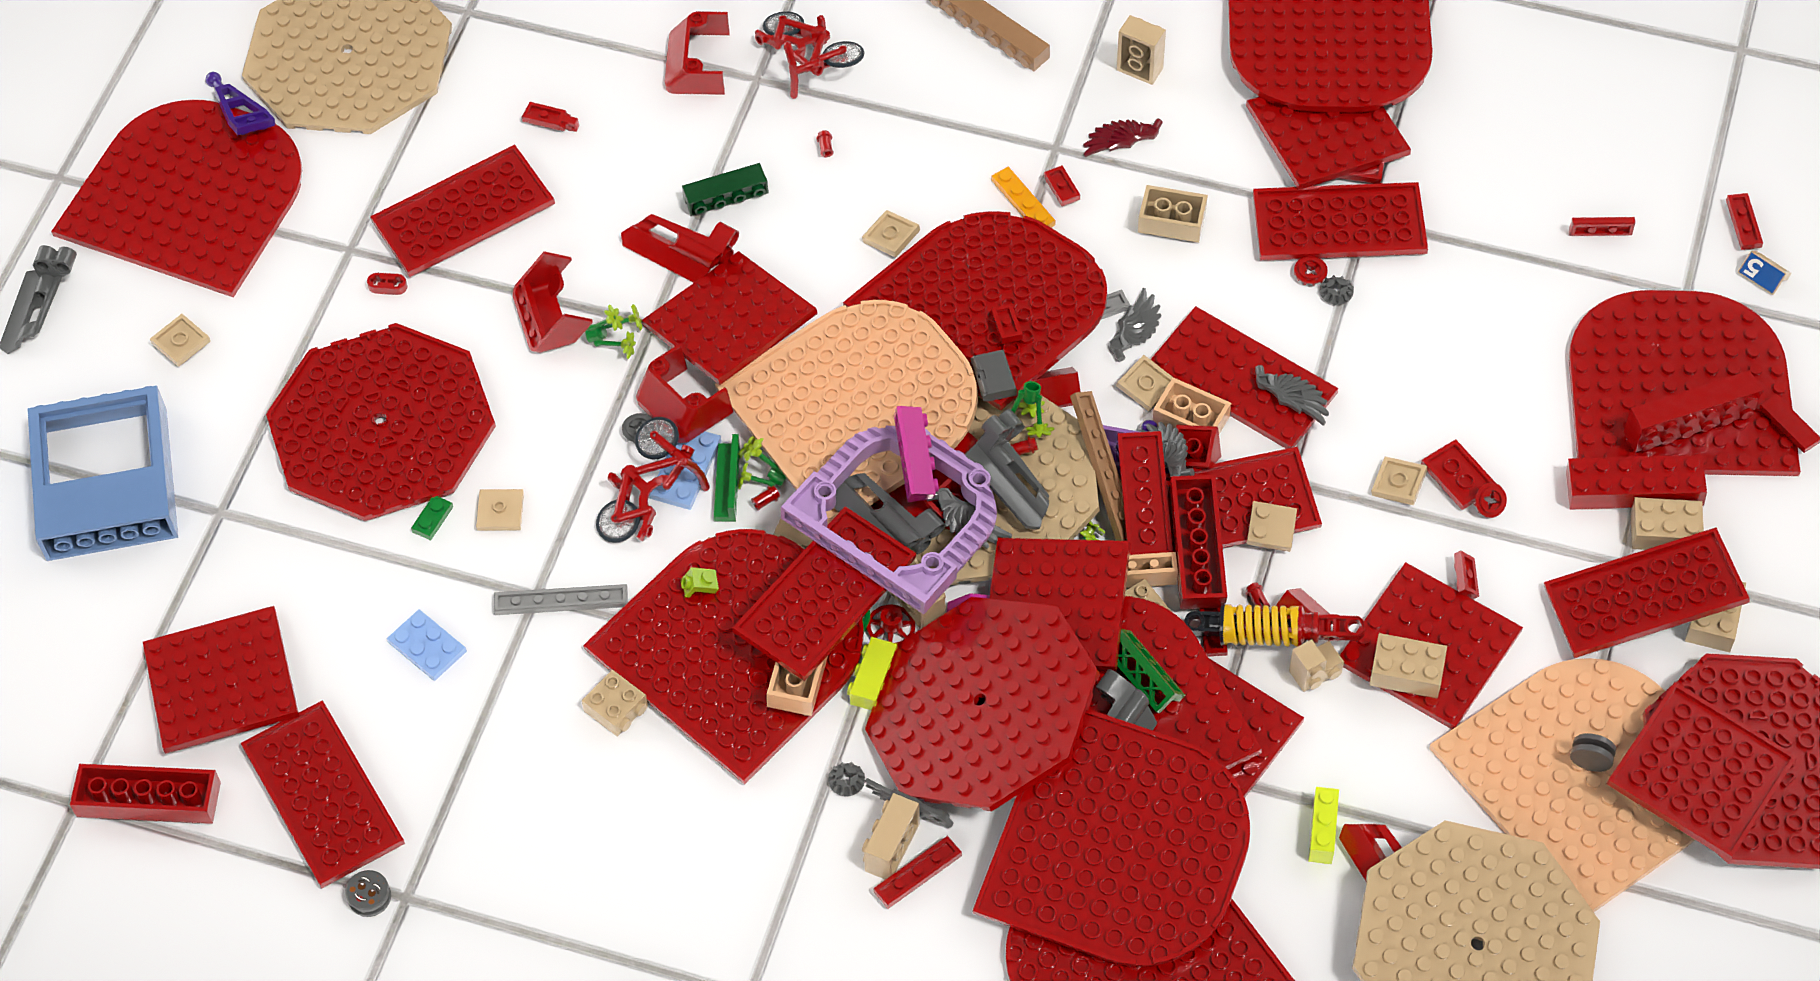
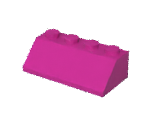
M896 406L894 422L907 501L933 499L936 495L935 492H939L937 478L933 479L932 470H935L934 457L929 456L928 448H932L930 435H926L925 427L928 426L926 413L922 414L921 407Z

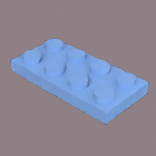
M704 431L687 443L677 442L676 448L681 450L683 445L692 447L695 450L691 456L692 461L697 463L705 475H707L718 450V443H721L722 440L720 435ZM675 465L660 469L658 476L669 475ZM684 468L669 490H665L663 486H658L650 493V499L691 510L701 486L697 477L690 470Z

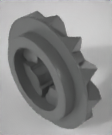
M1335 275L1331 278L1326 277L1324 282L1321 283L1320 294L1330 304H1345L1353 297L1354 286L1351 285L1350 279H1344L1343 275L1341 277H1335ZM1335 285L1340 289L1339 294L1334 289Z
M636 413L626 418L622 424V433L627 441H632L635 444L636 429L652 417L644 413ZM655 422L643 429L639 442L645 444L647 440H652L650 433L656 431Z
M852 761L850 763L841 762L840 765L833 766L832 771L829 773V786L833 792L840 796L855 795L862 790L865 784V773L860 766L854 765ZM844 772L851 777L850 785L843 779Z

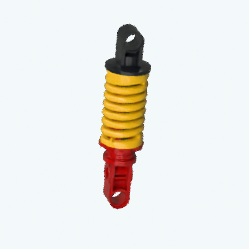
M1222 603L1220 612L1191 611L1184 620L1195 636L1219 637L1221 646H1225L1228 643L1246 645L1247 642L1251 646L1256 643L1259 646H1263L1264 643L1267 646H1272L1273 643L1276 646H1281L1283 642L1286 647H1289L1291 644L1298 647L1307 640H1313L1314 643H1318L1319 640L1358 641L1364 637L1366 632L1365 622L1359 616L1320 615L1319 611L1305 613L1303 605L1291 606L1290 608L1281 606L1280 612H1278V607L1275 605L1271 607V612H1269V606L1267 605L1263 606L1262 612L1261 607L1255 605L1254 612H1252L1251 605H1246L1245 611H1243V606L1240 604L1237 607H1233L1231 604ZM1194 619L1201 621V625L1197 628L1190 626V622ZM1352 624H1358L1361 626V630L1353 633L1349 630V627Z

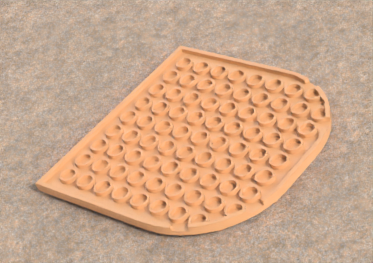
M887 300L861 301V304L850 307L844 305L834 309L763 353L721 385L715 384L718 391L724 387L728 390L733 411L755 439H764L761 443L763 449L796 490L814 471L818 472L837 450L856 433L866 431L872 427L885 428L887 425L895 426L894 413L896 406L921 407L922 414L926 413L928 426L925 429L939 440H944L951 448L955 449L970 429L978 403V390L973 370L963 353L939 325L922 311L918 312L909 308L906 304ZM890 450L873 454L863 461L850 475L865 473L888 494L905 484L901 458ZM868 486L855 489L870 506L880 500ZM835 508L826 511L827 525L839 513Z
M1593 658L1573 659L1553 664L1537 672L1430 744L1429 749L1505 834L1545 844L1593 912L1600 909L1695 841L1692 837L1606 784L1644 728V710L1665 692L1663 688L1648 676L1629 666ZM1591 733L1611 740L1616 746L1612 768L1607 771L1595 772L1574 764L1570 758L1574 738L1579 734Z

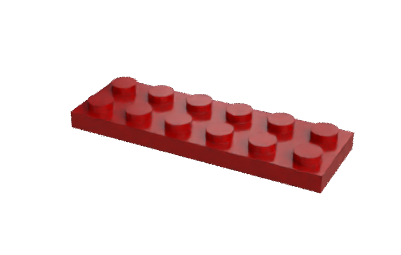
M1161 431L1117 433L1126 541H1129L1131 544L1130 555L1173 552Z

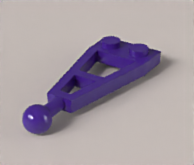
M212 71L206 75L207 85L214 87L215 96L228 125L237 135H244L252 131L264 130L275 126V118L267 109L231 84L224 85L221 82L222 78L219 73ZM228 94L233 98L225 99L224 95ZM244 105L252 111V113L234 117L231 108Z

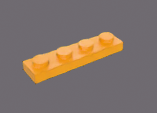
M1009 166L991 175L992 182L1023 218L1028 216L1051 228L1055 226L1056 220Z

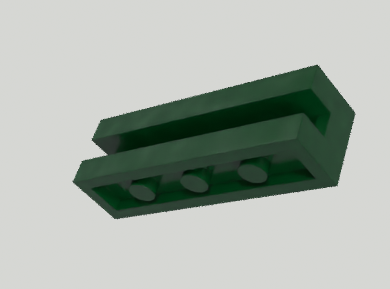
M760 162L682 185L683 199L688 206L690 216L700 215L714 209H721L725 206L741 203L769 193L768 181Z

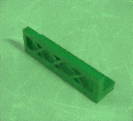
M732 434V443H718L714 522H736L740 464L739 434Z
M1121 629L1122 655H1118L1117 662L1120 670L1136 689L1141 690L1147 696L1149 704L1157 713H1161L1172 700L1180 702L1185 696L1182 690L1130 630ZM1127 658H1134L1136 660V671H1130L1127 668ZM1141 674H1148L1150 677V687L1142 686ZM1155 690H1161L1166 696L1159 705L1154 700Z

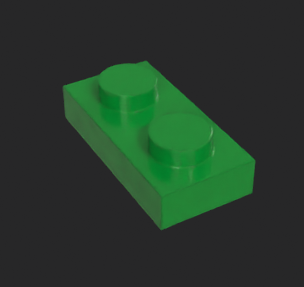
M438 496L432 497L411 527L412 533L431 541L453 509V503Z

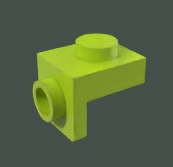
M691 567L681 581L685 597H691L694 592L716 593L719 589L716 570Z

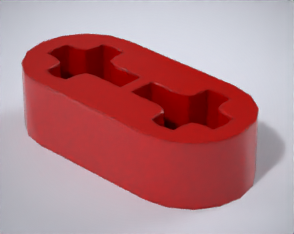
M377 272L370 274L367 278L368 288L375 294L401 295L408 288L406 278L402 274Z

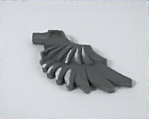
M1142 288L1134 308L1131 305L1124 317L1118 320L1119 332L1110 341V349L1119 362L1126 358L1123 351L1132 348V345L1146 343V339L1151 338L1152 333H1156L1155 327L1159 326V321L1157 320L1162 316L1158 313L1161 306L1158 304L1153 307L1154 294H1151L1147 300L1146 288Z
M1262 365L1255 367L1258 388L1268 390L1274 394L1279 404L1288 406L1299 414L1302 411L1322 426L1326 424L1322 415L1327 417L1329 412L1322 405H1326L1327 400L1320 397L1323 392L1315 390V385H1309L1308 380H1301L1300 376L1293 377V374H1283L1280 376L1278 374H1265Z
M1159 422V430L1148 423L1146 426L1149 432L1161 431L1164 464L1169 470L1170 477L1195 475L1193 468L1186 469L1187 461L1185 457L1188 454L1186 452L1188 446L1185 445L1184 435L1178 433V429L1173 428L1170 423L1167 424L1166 428L1162 422ZM1137 429V430H1136V431H1138V432H1148V431L1140 430V429Z
M939 488V492H935V497L927 499V501L938 500L941 512H943L945 526H949L950 533L955 531V535H957L971 519L975 512V506L955 497L949 488ZM995 525L987 540L997 545L998 537L1011 538L1012 534ZM985 541L982 546L988 549L989 544Z
M866 778L865 787L873 790L872 794L880 796L881 800H890L893 793L919 803L920 818L927 817L928 820L932 819L935 822L942 823L946 828L953 826L954 823L949 818L950 815L944 810L930 806L916 797L905 794L895 788L891 790Z

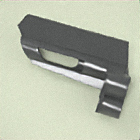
M41 245L33 262L35 270L26 271L1 338L0 349L10 354L21 347L23 338L35 337L40 332L62 277L70 274L77 256L75 250L66 246L59 247L58 251L48 245ZM41 307L37 320L30 322L34 308Z
M1007 409L999 417L993 415L984 422L982 429L985 433L965 456L974 463L981 464L991 476L990 488L1025 528L1040 529L1042 519L1049 506V494L1009 443L1025 426L1011 409ZM1020 473L1037 493L1036 498L1015 474Z
M865 473L849 476L836 490V505L834 508L838 512L846 506L907 548L913 550L916 554L926 550L931 543V539L938 536L945 528V523L931 509L925 510L915 518ZM868 486L883 501L884 505L880 509L874 510L855 489Z
M1108 669L1096 685V688L1102 694V699L1107 700L1112 705L1107 715L1153 730L1158 723L1148 707L1149 700L1147 696L1117 672Z

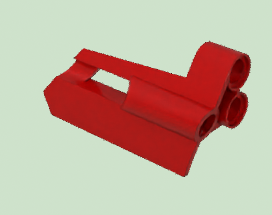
M650 214L640 222L622 231L621 238L624 247L694 283L701 277H705L714 266L721 263L724 264V261L734 254L732 247L738 241L739 231L719 222L712 230L710 236L707 237L669 220ZM660 225L676 233L677 239L675 242H672L651 231V229Z
M1344 824L1339 839L1365 881L1367 871L1386 858L1375 838L1386 839L1394 853L1402 848L1386 825Z

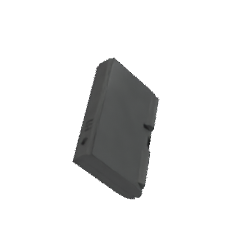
M1003 350L976 355L970 359L983 401H993L1017 395V389Z

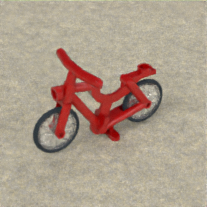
M789 11L778 12L768 16L763 22L765 33L758 29L755 31V39L759 45L767 43L779 50L784 44L791 80L790 97L792 99L798 97V74L811 71L814 75L820 76L825 68L831 66L836 68L854 66L863 59L865 54L861 45L851 41L833 43L825 48L823 54H821L823 45L830 39V32L826 30V22L823 15L817 17V26L804 23L802 16ZM792 35L800 36L803 38L799 39L797 37H793ZM791 44L795 45L798 49L793 50ZM808 44L814 47L810 61L804 57L806 52L805 45Z
M654 417L644 422L636 433L635 445L638 452L647 459H661L667 455L672 457L638 467L627 465L621 470L622 480L613 472L608 474V481L616 489H619L617 500L606 504L600 510L596 519L597 531L604 540L612 543L626 541L636 532L642 520L643 524L638 532L637 539L643 542L645 537L649 538L653 533L651 523L656 515L655 509L648 504L649 495L658 486H663L665 490H669L684 468L690 470L697 477L703 491L710 489L705 473L691 459L695 450L688 445H683L681 450L676 448L679 432L675 423L670 419ZM675 465L669 475H660L648 483L640 476ZM633 485L641 491L638 509L629 501Z

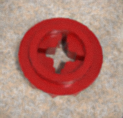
M1306 256L1299 259L1294 267V275L1297 276L1298 281L1304 282V285L1309 283L1314 286L1316 283H1322L1328 274L1326 263L1314 256ZM1307 270H1315L1314 275L1312 273L1307 274Z
M1484 483V485L1478 487V491L1474 495V506L1477 507L1478 513L1484 517H1497L1506 507V493L1497 483ZM1484 497H1490L1496 503L1488 504Z

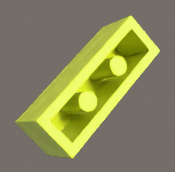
M871 637L869 644L864 645L862 651L863 660L857 664L854 676H856L855 681L850 682L847 690V695L850 696V705L872 710L873 706H876L878 695L883 688V682L897 649L896 643Z
M1315 788L1308 862L1332 864L1335 850L1339 789Z

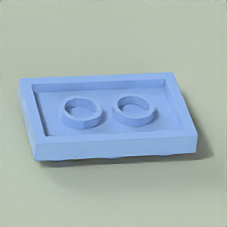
M420 609L387 638L390 645L433 681L437 680L467 652L465 646Z

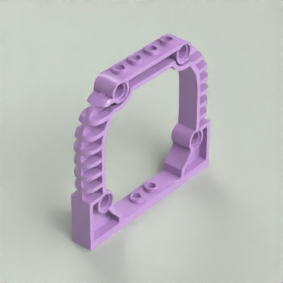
M887 425L885 428H868L866 431L858 432L848 439L818 472L814 471L781 506V519L922 614H925L957 578L959 570L964 567L967 561L987 541L995 527L997 508L994 495L990 489L991 476L981 464L974 463L962 452L954 450L944 440L937 439L925 429L926 435H930L932 448H928L929 456L934 457L935 469L961 485L963 497L975 506V512L969 522L939 554L936 552L926 553L922 557L920 564L899 566L895 572H892L874 560L872 555L856 548L853 542L844 540L827 528L828 518L826 511L832 510L836 505V490L863 461L873 454L889 450L900 456L895 426Z

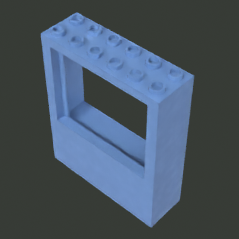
M157 385L27 408L35 535L46 561L178 538L167 409ZM146 415L151 466L50 484L48 432Z

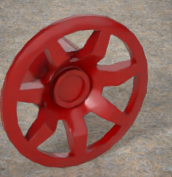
M893 604L883 605L876 608L870 614L867 631L869 636L878 638L886 632L888 633L889 642H893L894 633H897L904 640L915 633V621L904 607ZM881 612L880 619H873L876 614ZM903 613L908 616L910 621L903 620ZM871 624L881 626V628L873 634ZM911 626L908 636L901 627Z

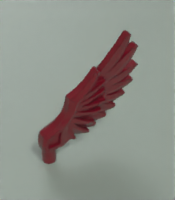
M1157 118L1153 125L1142 122L1139 124L1133 119L1132 122L1127 119L1126 122L1118 120V123L1111 121V124H1103V128L1095 127V132L1088 134V138L1091 140L1083 144L1084 148H1088L1084 152V157L1107 149L1110 152L1120 148H1131L1136 142L1144 139L1154 140L1159 134L1163 121Z

